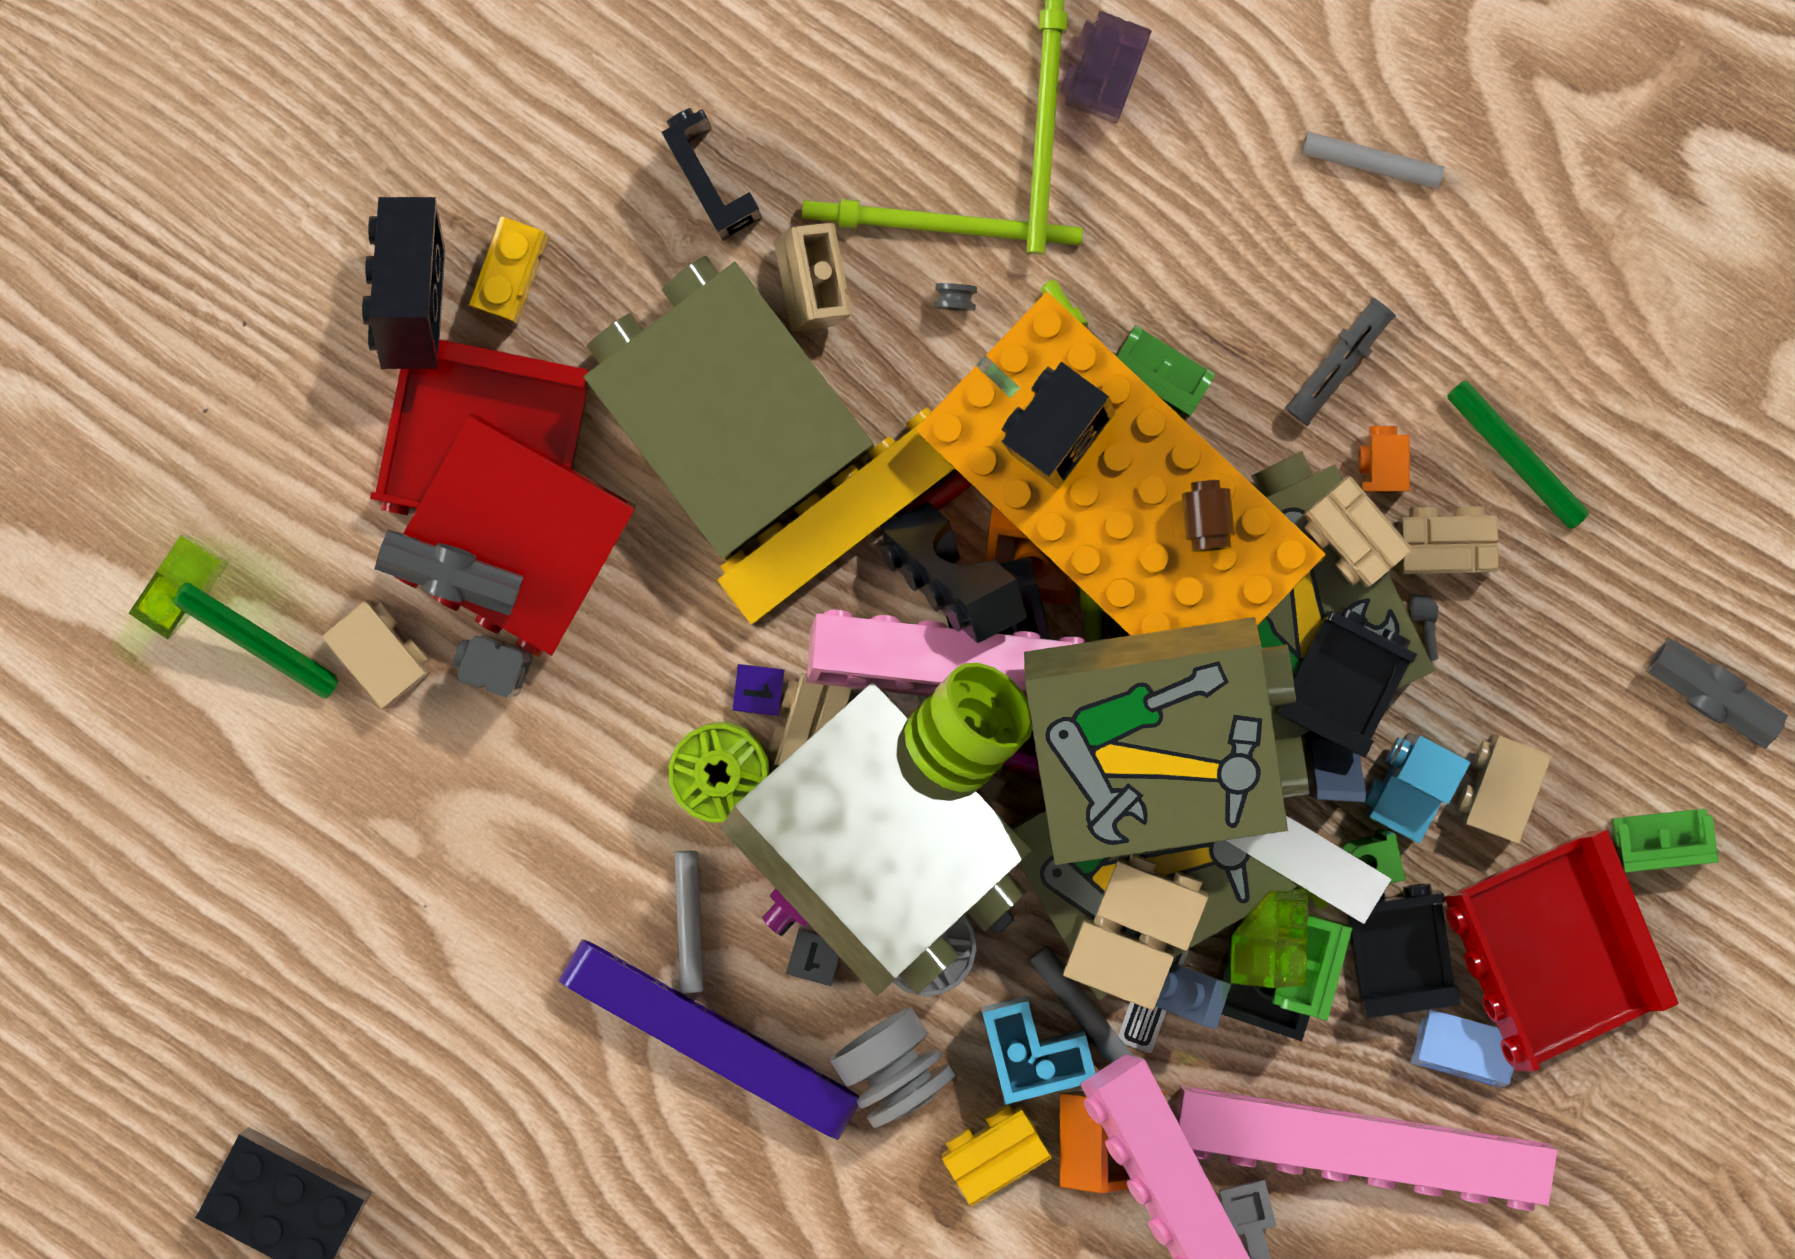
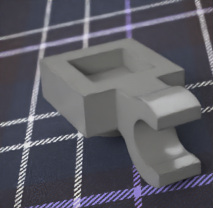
M1265 1179L1219 1189L1222 1206L1237 1235L1244 1234L1249 1258L1270 1259L1263 1229L1275 1227L1276 1222Z

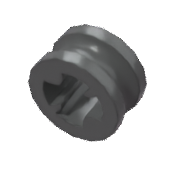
M936 283L935 290L940 293V298L934 302V308L954 311H975L976 304L971 301V297L977 293L976 286Z

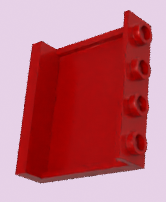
M440 340L438 369H400L376 492H371L370 499L382 501L381 511L408 516L410 507L417 508L471 413L476 414L573 469L589 390V384L583 376L590 370Z
M471 413L403 534L435 546L436 543H442L460 548L476 555V560L523 575L524 578L511 615L501 614V612L483 608L466 600L455 602L435 595L433 598L452 610L458 611L460 606H463L477 614L474 621L493 633L499 634L504 629L518 637L516 645L537 657H540L543 652L552 656L633 514L636 504L476 414ZM395 577V578L398 579L399 581H401V582H403V583H405V584H407V585H409V586H411V587H413V588H417V586L419 585V584H416V583H413V582H410V581H407V580H404V579Z
M1608 830L1586 832L1444 896L1448 905L1446 910L1447 920L1453 931L1460 935L1467 951L1464 954L1466 966L1472 976L1479 980L1485 995L1482 998L1485 1012L1493 1022H1496L1503 1038L1500 1042L1502 1053L1507 1062L1514 1066L1516 1071L1535 1072L1540 1069L1539 1063L1648 1012L1665 1011L1679 1004Z

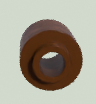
M1205 480L1191 483V491L1182 493L1186 540H1191L1192 552L1231 548L1230 537L1235 535L1230 489L1220 488V480Z

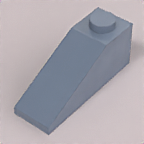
M1317 735V738L1305 737L1304 758L1309 786V794L1307 795L1317 800L1365 802L1366 790L1360 756Z

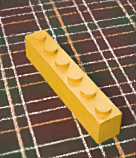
M928 407L906 423L910 431L895 442L890 435L871 449L868 453L873 460L858 471L854 464H852L831 481L836 488L821 499L815 493L797 506L794 511L799 517L784 528L778 521L757 538L761 543L758 549L748 556L741 550L720 566L725 574L717 579V581L751 625L763 618L872 534L879 526L885 524L896 513L955 469L915 430L931 413Z

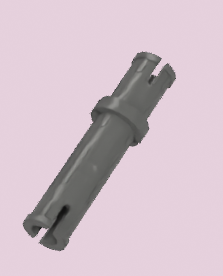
M1372 298L1370 304L1348 330L1343 328L1338 334L1340 341L1313 372L1312 376L1293 400L1286 405L1285 409L1300 422L1309 426L1310 421L1338 389L1339 385L1362 357L1365 359L1369 357L1372 353L1371 345L1390 321L1394 320L1396 315L1383 303ZM1368 327L1367 331H1366V332L1363 334V336L1359 339V337L1361 336V334H1362V333L1365 331V329ZM1351 348V351H1350V352L1347 354V356L1344 358L1345 354H1346V353L1349 351V349ZM1337 366V368L1335 369V371L1331 374V376L1327 379V381L1323 384V386L1319 389V391H1318V392L1315 394V396L1313 397V394L1317 391V389L1321 386V384L1325 381V379L1329 376V374H1330V373L1333 371V369Z

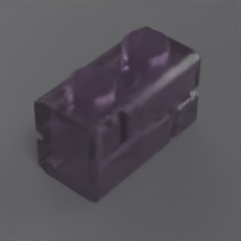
M1099 11L1095 22L1086 19L1076 45L1085 49L1079 66L1069 64L1060 88L1061 91L1068 93L1065 105L1117 124L1152 30L1103 11Z

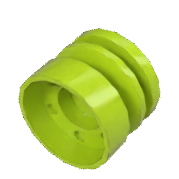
M978 662L961 664L939 684L934 694L928 697L921 704V707L912 713L904 729L906 747L919 769L941 787L960 793L976 791L987 783L993 774L1003 766L1004 762L1012 757L1028 741L1033 730L1029 704L1024 692L1010 677L995 667Z
M712 722L689 732L675 747L668 765L669 786L677 803L691 816L709 823L724 822L733 807L770 774L769 757L762 742L747 728L731 722ZM721 760L725 761L728 764L726 773L731 776L730 781L721 780L716 785L712 784L709 781L711 772L706 769L708 763L717 765Z

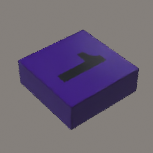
M738 664L732 711L779 716L785 669Z

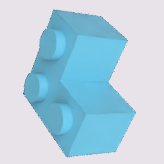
M1407 733L1405 739L1397 737L1385 759V762L1390 764V767L1383 781L1378 779L1373 781L1366 793V800L1363 804L1369 806L1365 816L1420 844L1441 803L1449 804L1471 762L1420 735Z
M1027 996L981 1007L1005 1104L1081 1086L1080 1083L1096 1074L1083 1029L1038 1041Z

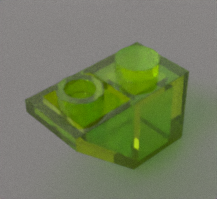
M180 535L128 614L169 640L190 617L189 614L177 608L174 604L173 599L178 589L185 582H188L209 594L229 564V561L192 536Z
M1308 890L1269 891L1233 933L1231 983L1270 988L1306 986L1307 921L1309 916Z

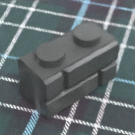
M478 635L470 640H462L460 642L452 667L459 669L457 673L459 681L478 688L485 687L486 691L506 698L516 696L521 692L533 657L531 653L520 647L505 645V642L487 635Z

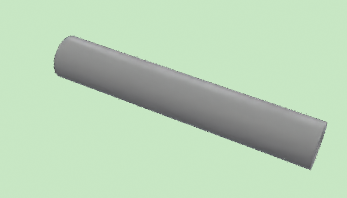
M1307 132L1302 149V155L1434 189L1439 188L1444 172V166L1312 132Z
M698 851L674 852L680 992H703Z
M1048 945L1029 959L1110 1064L1125 1054L1134 1056L1077 982L1063 976L1065 967Z

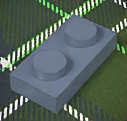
M1172 962L1155 1006L1200 1025L1217 1029L1231 984Z

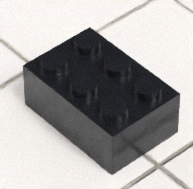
M378 197L377 216H370L368 223L370 245H375L374 256H366L365 261L366 283L372 284L371 296H363L362 300L363 324L369 325V350L377 351L381 369H438L446 250L436 197Z
M1060 362L1055 370L1048 366L1040 374L1031 388V391L1035 393L1033 400L1025 410L1018 406L1008 417L1001 429L1005 433V437L1001 442L1010 454L1057 490L1060 489L1116 413L1108 395L1063 362Z
M248 1127L238 1135L195 1218L272 1259H337L372 1191Z

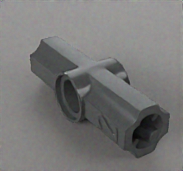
M389 529L381 544L374 568L375 570L422 585V590L432 595L455 602L466 600L483 608L507 615L512 613L524 578L523 575L476 560V555L460 548L442 543H436L435 546L415 537L412 538Z
M1671 638L1665 640L1650 660L1646 670L1647 673L1687 698L1686 703L1704 716L1721 725L1725 723L1736 730L1738 734L1743 735L1761 748L1767 749L1776 740L1785 726L1788 715L1747 689L1746 682L1713 662L1711 664L1707 663L1694 652Z

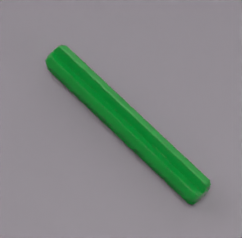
M1468 381L1460 382L1447 395L1448 400L1567 528H1576L1589 515L1587 508Z
M185 582L176 592L173 601L177 608L321 698H328L337 687L339 681L334 673L191 583Z

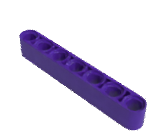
M581 939L559 978L560 983L575 993L833 1139H840L859 1106L856 1101L860 1096L849 1088L590 941Z

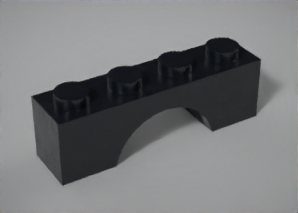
M929 502L879 526L885 545L880 547V551L886 565L893 572L898 570L913 591L920 590L935 611L942 610L956 631L963 630L976 643H980L1027 618L1017 579L994 559L975 564H955L960 559L950 521Z

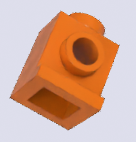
M1369 426V436L1366 437V445H1359L1358 469L1359 473H1366V482L1357 484L1365 493H1404L1410 491V434L1397 435V426Z

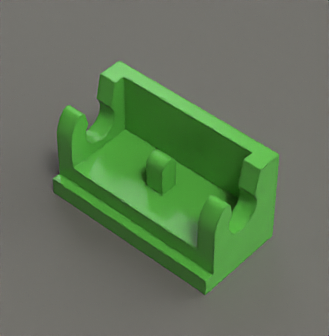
M1137 325L1134 326L1117 354V357L1168 406L1186 418L1192 415L1215 375L1212 371L1166 345Z
M1707 809L1611 818L1614 847L1625 872L1719 862L1712 815H1707Z
M1383 828L1375 830L1376 835L1351 840L1342 846L1341 849L1351 853L1354 857L1391 878L1389 884L1406 880L1395 833Z
M1296 911L1272 1003L1290 1011L1328 1021L1352 927L1344 923Z

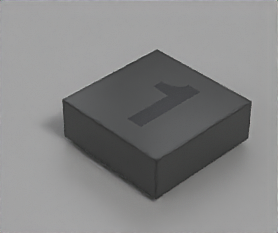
M799 928L786 974L831 986L839 956L817 932Z

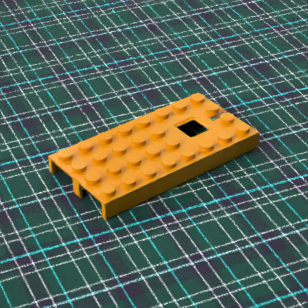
M1048 291L1042 295L915 429L918 434L1130 636L1255 617L1258 628L1267 618L1266 616L1316 564H1319L1326 557V554ZM1063 362L1108 395L1116 413L1060 489L1057 490L1010 454L1001 442L1005 437V433L1001 429L1008 417L1018 406L1025 410L1033 400L1035 393L1031 391V388L1040 374L1048 366L1055 370L1059 363ZM1220 480V488H1229L1231 491L1235 535L1230 537L1231 548L1192 552L1191 540H1186L1182 493L1190 492L1191 483Z

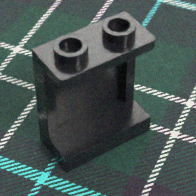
M688 108L668 119L666 122L669 128L661 133L721 240L729 238L762 219L759 207L750 192L724 205L692 149L690 142L712 129L704 110L701 109L694 113L691 108Z
M1342 607L1339 614L1334 611H1326L1293 676L1296 702L1278 705L1275 713L1358 756L1366 758L1374 742L1371 738L1409 664L1414 663L1418 654L1407 649L1411 642L1407 638L1386 628L1382 635H1379L1365 628L1368 621L1367 618L1348 608Z
M1431 883L1404 886V895L1385 897L1384 891L1364 924L1348 915L1349 926L1352 927L1351 943L1361 1012L1366 1018L1461 1005L1458 986L1454 984L1443 911V903L1445 902L1444 892L1440 890L1432 891Z

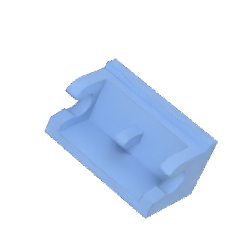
M1429 1010L1427 1017L1422 1019L1410 1064L1498 1088L1510 1084L1514 1066L1507 1062L1502 1053L1500 1042L1503 1038L1497 1027L1435 1010Z

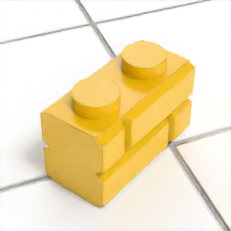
M500 216L469 305L481 312L519 324L540 265L538 258L544 254L550 236L542 230Z
M1007 1104L985 1118L988 1126L972 1135L968 1128L945 1142L948 1150L942 1153V1160L971 1207L1052 1158L1049 1149L1022 1105L1012 1110L1010 1105Z

